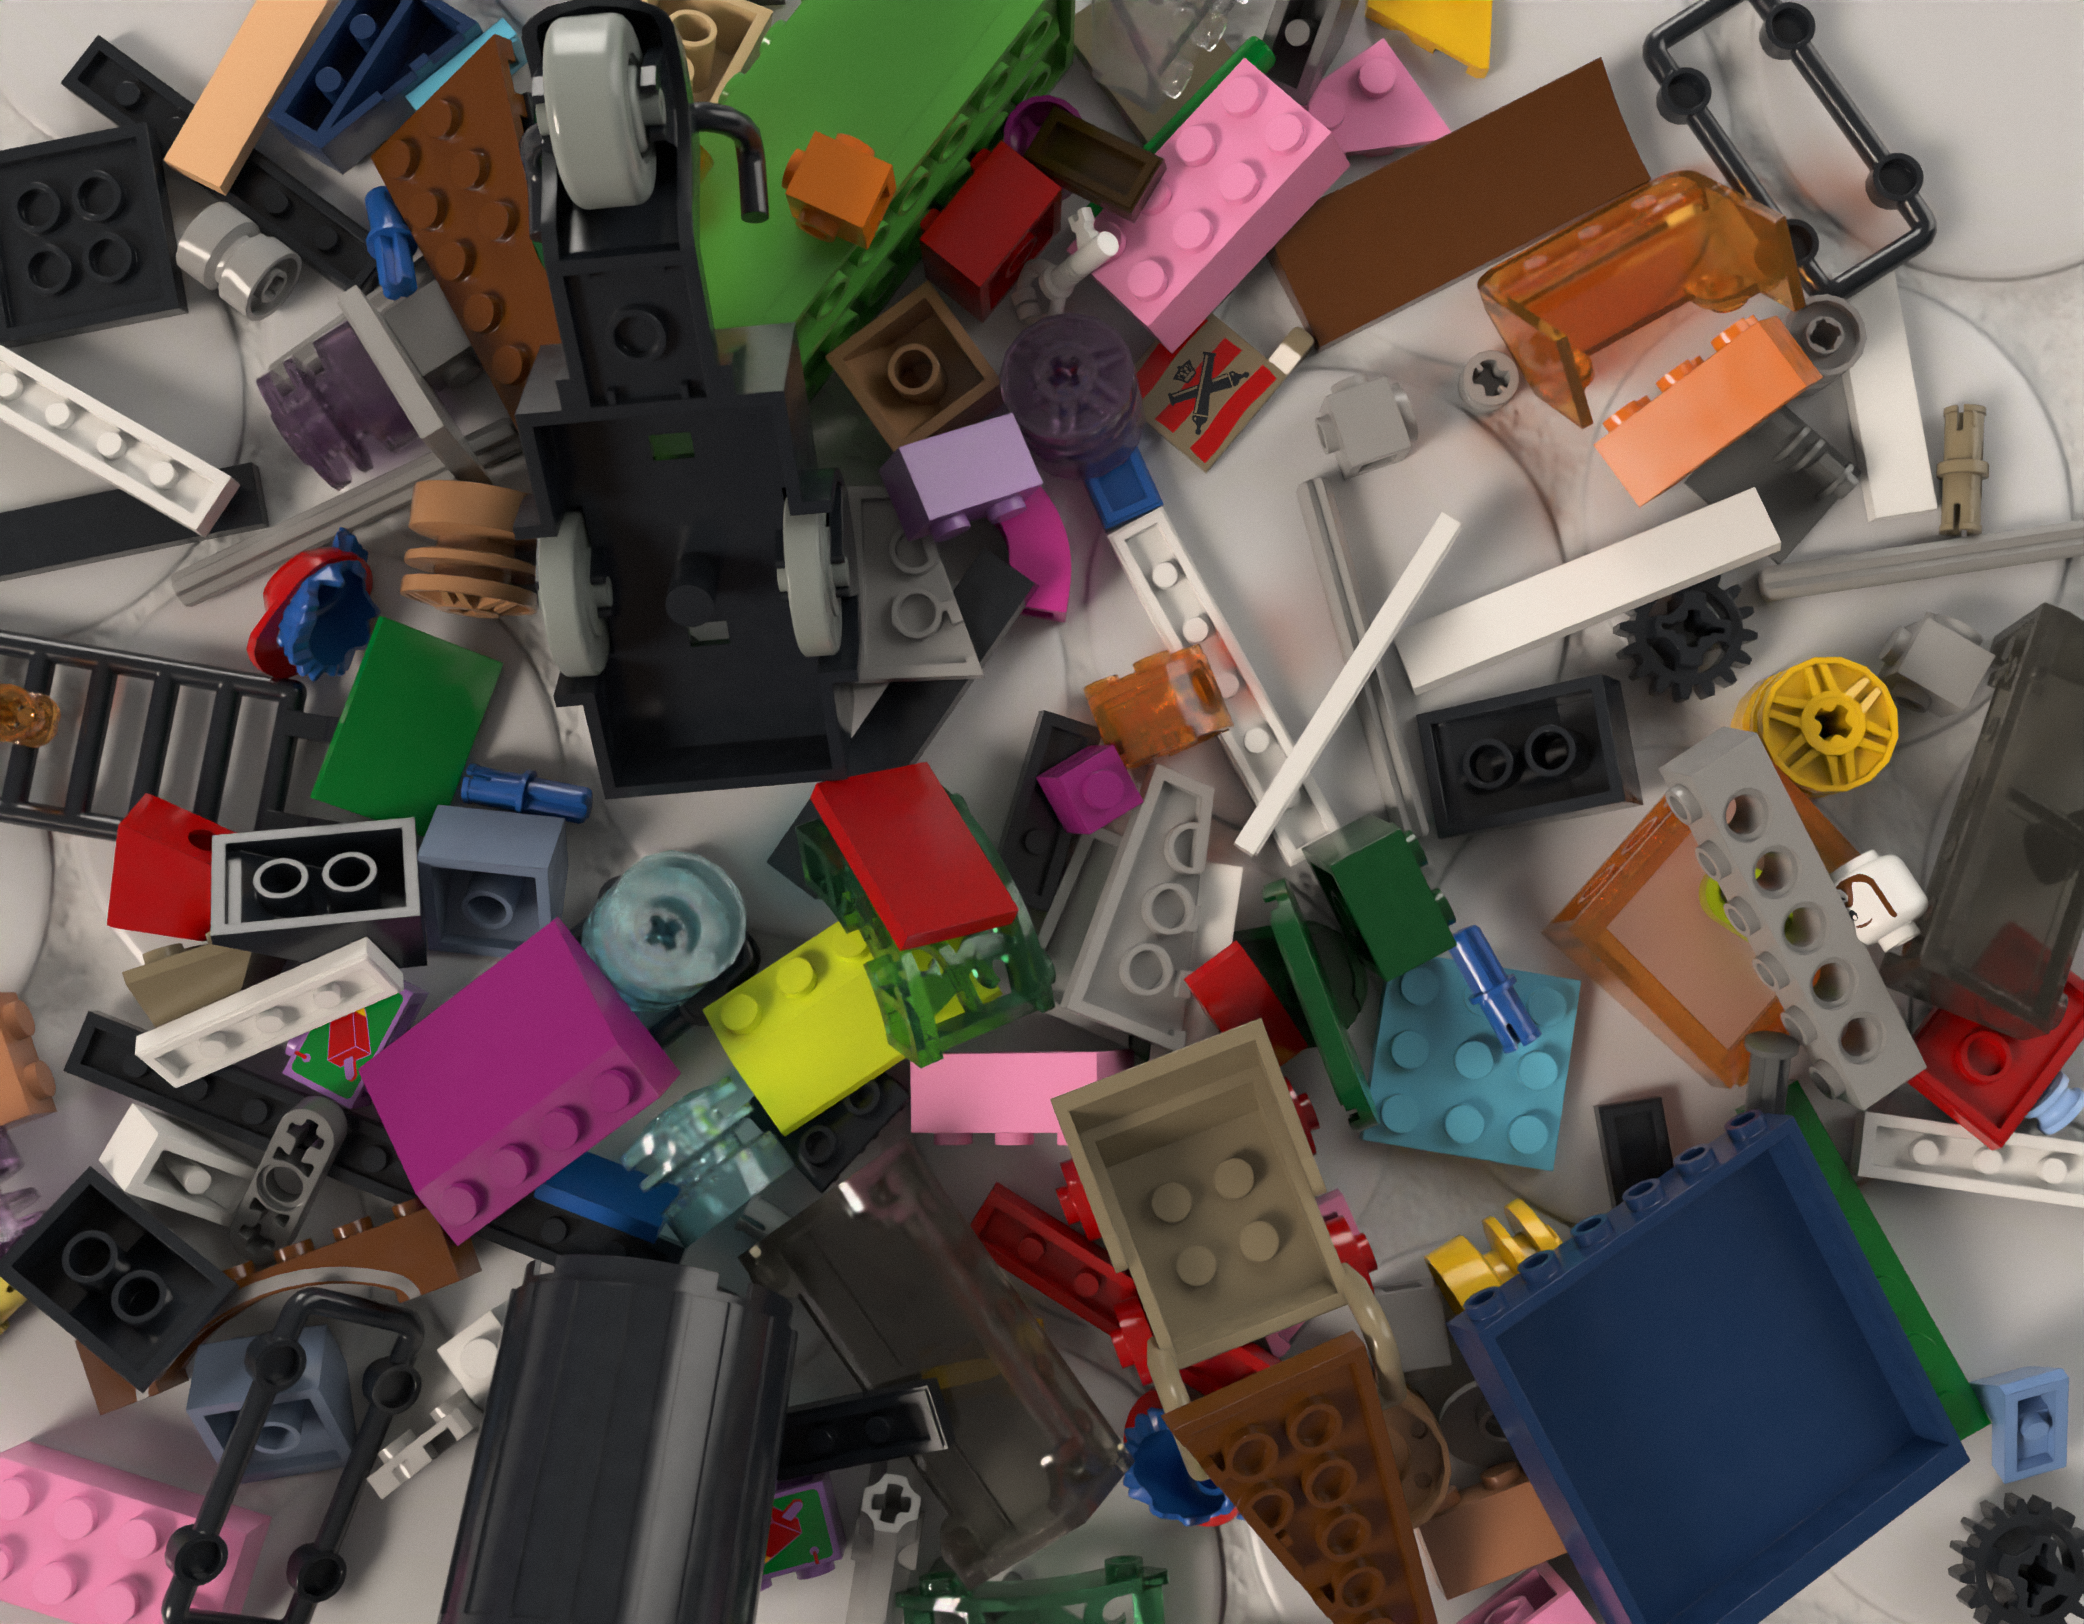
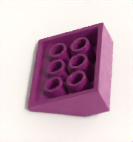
M556 917L358 1069L415 1194L457 1246L659 1099L681 1074L559 917Z

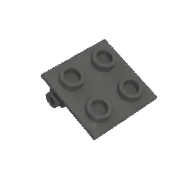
M1783 406L1696 469L1686 479L1684 484L1708 505L1755 487L1781 540L1780 551L1767 555L1778 565L1788 557L1839 498L1843 499L1858 484L1859 479L1857 477L1862 471L1788 407Z

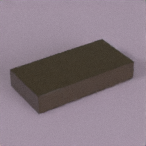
M1053 106L1023 158L1061 188L1132 223H1135L1167 170L1164 158L1056 106Z

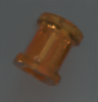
M0 684V742H12L16 745H26L32 748L48 744L57 735L58 723L61 719V713L57 704L48 695L33 693L14 684ZM23 705L24 708L19 711L18 708ZM20 722V725L18 727L14 726V724Z

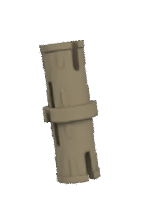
M1964 404V412H1959V406L1952 405L1944 408L1943 416L1945 417L1943 461L1936 465V478L1943 480L1939 534L1962 537V530H1967V536L1982 534V480L1989 478V464L1983 461L1986 407L1976 404Z

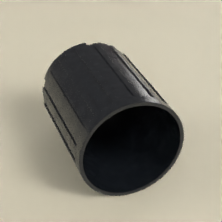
M557 1255L554 1272L540 1274L541 1260L535 1259L530 1261L525 1268L522 1286L517 1289L512 1288L510 1291L437 1624H755L798 1341V1332L790 1328L794 1309L792 1303L777 1292L755 1283H748L746 1298H742L738 1294L717 1285L718 1272L663 1261L609 1255Z

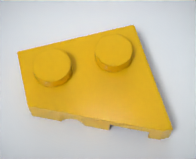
M1365 0V17L1390 31L1398 30L1405 33L1413 44L1431 54L1434 53L1435 49H1438L1468 66L1465 73L1474 78L1485 79L1490 64L1492 0Z

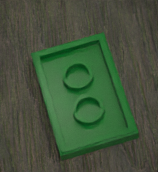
M379 616L310 797L373 820L415 817L417 835L425 837L437 805L450 806L504 663L389 618Z

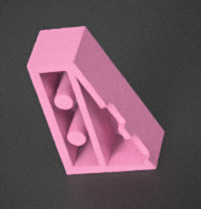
M1114 1049L1107 1051H981L910 1054L911 1133H934V1145L973 1144V1133H995V1145L1034 1144V1133H1057V1145H1067L1050 1099L1134 1067V1051L1132 1049Z

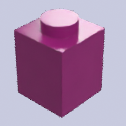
M1114 745L1087 746L1036 777L1066 833L1090 835L1144 802Z

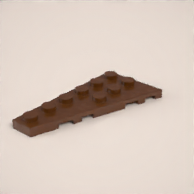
M494 34L370 158L518 430L515 412L540 345L560 344L562 341L547 273L537 256L529 235L527 179L519 151V140L524 134L522 121L528 119L524 96L515 92L509 65L516 62L512 41Z
M1353 1330L1161 1415V1418L1183 1447H1186L1204 1472L1223 1491L1245 1521L1293 1578L1307 1591L1314 1603L1333 1624H1438L1366 1346Z

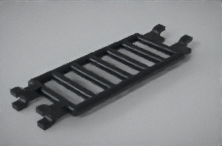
M0 629V655L29 660L3 791L0 797L1 823L116 842L118 825L124 818L93 813L91 808L118 675L154 681L127 814L145 793L159 796L180 686L216 692L192 813L216 824L218 823L242 697L244 696L279 702L253 832L343 824L338 821L284 813L298 739L330 744L340 719L339 717L305 713L307 689L301 681L289 678H274L266 674ZM56 664L92 670L64 807L29 802Z

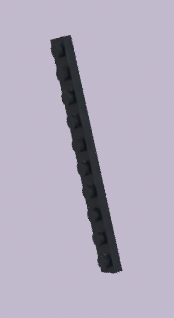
M88 1011L63 1070L265 1152L282 1117L300 1100L312 1096L234 1064L175 1088L135 1055L136 1036L148 1032V1030L101 1011ZM340 1107L346 1116L348 1130L327 1176L395 1204H401L417 1198L418 1196L414 1192L384 1125ZM309 1119L306 1121L309 1124V1131L304 1141L298 1146V1148L307 1150L319 1138L316 1134L318 1124ZM535 1190L473 1234L533 1259L541 1260L554 1267L557 1255L575 1254L632 1257L682 1265L689 1247L687 1244L662 1234L659 1235L655 1244L533 1198Z

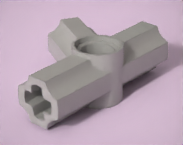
M930 1452L871 1463L868 1487H865L863 1501L860 1502L852 1545L851 1560L855 1561L845 1624H902L911 1570H916L925 1511L921 1510Z

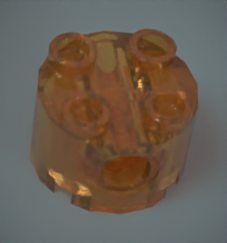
M1200 644L1189 646L1170 654L1169 650L1150 655L1132 664L1134 673L1120 679L1118 674L1112 675L1083 688L1104 745H1114L1127 771L1154 763L1153 759L1165 755L1170 757L1188 750L1234 727L1207 656L1203 653Z

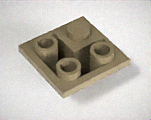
M210 932L205 934L208 942L206 945H197L184 949L183 944L178 943L148 951L142 954L145 965L123 971L122 974L126 986L155 1028L279 975L288 959L212 945Z

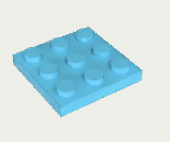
M1434 957L1389 982L1383 980L1368 1076V1086L1375 1103L1380 1125L1360 1131L1359 1139L1553 1171L1581 980L1503 968L1507 975H1515L1517 982L1513 984V987L1534 1024L1542 1033L1539 1038L1524 1047L1520 1042L1517 1044L1518 1050L1507 1054L1504 1053L1502 1044L1480 1005H1472L1468 998L1473 993L1453 959Z

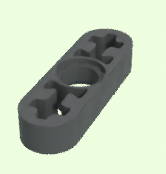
M322 1096L306 1097L300 1100L280 1120L230 1226L231 1243L236 1252L248 1261L253 1260V1263L256 1264L271 1263L275 1261L272 1252L291 1245L297 1238L347 1134L348 1124L346 1116L342 1109L332 1100ZM309 1119L318 1124L316 1134L319 1138L307 1150L298 1148V1146L304 1141L309 1131V1124L306 1122ZM287 1167L296 1172L303 1184L302 1193L292 1194L281 1189L274 1177L275 1168ZM271 1210L279 1214L273 1219L268 1229L267 1236L270 1239H266L259 1234L262 1226L259 1221Z

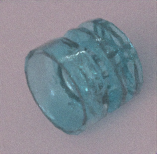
M668 850L642 858L625 871L612 887L598 899L583 924L581 946L631 1010L658 1013L680 1007L734 963L745 941L747 914L738 888L721 867L698 854ZM658 937L662 944L658 943L650 946L646 938Z
M727 1076L719 1082L704 1088L695 1089L676 1101L643 1128L642 1133L631 1148L619 1158L628 1172L633 1171L653 1156L660 1163L661 1166L638 1185L643 1193L655 1190L670 1181H673L680 1192L665 1206L660 1215L685 1249L797 1164L772 1130L761 1133L746 1142L741 1140L736 1132L751 1117L755 1108L749 1101L728 1116H723L718 1107L740 1089L731 1076Z

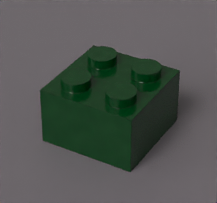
M1368 813L1301 848L1345 938L1358 950L1356 955L1359 962L1386 982L1457 946L1449 928L1450 925L1456 923L1454 912L1439 888L1430 889L1420 869L1428 865L1427 857L1411 830L1402 832L1401 828L1397 827L1395 823H1388Z

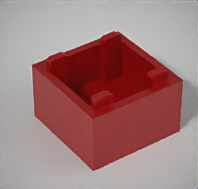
M1002 140L992 152L985 148L981 149L970 162V169L974 172L973 175L944 210L939 212L937 209H931L920 222V229L924 232L919 241L925 278L981 323L986 321L1017 283L1024 264L1030 259L1038 258L1061 230L1062 188Z

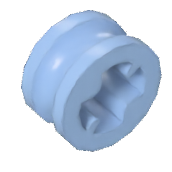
M2062 1071L2058 1072L2025 1116L2027 1119L2037 1118L2036 1126L2044 1135H2051L2063 1129L2074 1120L2084 1107V1091L2076 1087L2068 1088L2069 1079Z

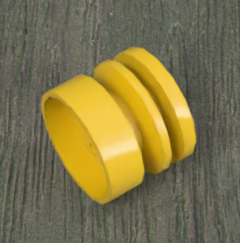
M1814 657L1756 682L1739 700L1730 724V728L1756 732L1791 801L1814 800L1846 792L1871 781L1890 761L1899 737L1898 712L1887 686L1866 666L1843 657ZM1820 715H1824L1827 718L1824 729L1831 734L1830 737L1824 739L1819 736L1822 725L1814 719Z
M1517 1198L1504 1206L1505 1216L1515 1234L1513 1237L1509 1235L1495 1217L1489 1215L1481 1220L1485 1237L1491 1248L1484 1255L1468 1239L1459 1234L1424 1256L1425 1263L1434 1281L1439 1285L1442 1295L1455 1316L1465 1310L1463 1304L1473 1294L1488 1287H1499L1519 1273L1517 1267L1523 1260L1540 1251L1554 1250L1563 1243L1555 1231L1548 1224L1540 1220L1522 1199Z

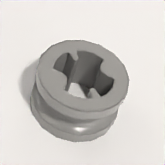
M1493 350L1479 352L1469 360L1459 375L1458 391L1460 398L1466 406L1476 412L1490 413L1498 411L1508 403L1518 388L1519 373L1517 366L1509 356L1502 352ZM1483 368H1491L1493 378L1503 379L1504 386L1499 385L1493 396L1486 395L1483 385L1473 383L1472 377L1477 379L1482 373Z

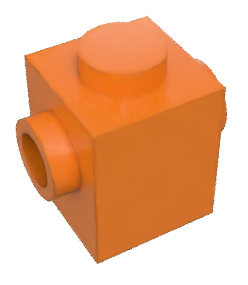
M815 131L806 151L799 148L794 151L782 179V188L787 190L785 195L792 217L797 218L796 225L807 234L819 240L832 243L837 236L868 250L897 189L892 164L874 157V150L853 136L839 133L833 139Z

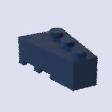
M342 0L267 117L292 145L344 175L392 136L415 113V110L405 96L484 32L477 21L442 0Z

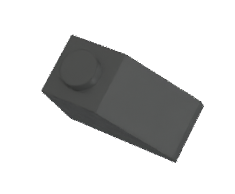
M1276 0L1262 39L1273 51L1276 61L1265 76L1298 104L1307 106L1345 40L1359 0Z

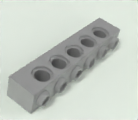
M1723 726L1660 767L1659 771L1669 788L1665 793L1666 801L1675 816L1682 823L1689 826L1699 845L1695 848L1697 861L1705 873L1717 881L1728 901L1724 904L1725 914L1733 927L1740 934L1747 937L1756 955L1752 960L1754 970L1761 981L1776 993L1785 1011L1781 1013V1021L1790 1036L1795 1038L1806 1050L1813 1064L1809 1067V1074L1817 1088L1831 1100L1837 1098L1859 1109L1866 1110L1926 1069L1927 1066L1865 944L1858 939L1855 924L1756 732ZM1735 799L1736 811L1732 820L1727 824L1726 811L1731 801ZM1764 856L1763 871L1756 879L1755 870L1757 863ZM1792 913V924L1788 931L1785 933L1784 926L1786 919ZM1821 969L1819 980L1813 987L1814 976ZM1848 1024L1847 1032L1841 1039L1843 1029Z

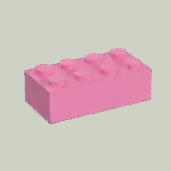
M1246 58L1231 71L1155 153V155L1164 158L1167 170L1135 223L1103 209L1097 215L1093 224L1098 233L1107 231L1113 234L1118 241L1119 249L1113 257L1090 273L1089 276L1170 353H1173L1350 166L1332 132ZM1076 239L1066 249L1070 255L1078 250Z
M26 1441L1 1452L0 1600L74 1624H164L161 1607L173 1577V1573L166 1565L164 1557L169 1538L177 1529L195 1523L205 1496L31 1441ZM231 1505L219 1534L228 1547L226 1565L214 1580L198 1586L190 1608L241 1614L272 1518L271 1516Z

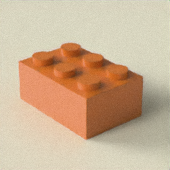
M1754 315L1746 320L1744 317L1738 320L1710 342L1717 351L1706 361H1703L1700 355L1691 361L1687 359L1655 383L1662 392L1652 401L1647 395L1638 401L1633 400L1602 423L1609 433L1593 445L1639 508L1665 493L1823 378L1777 315L1760 321Z

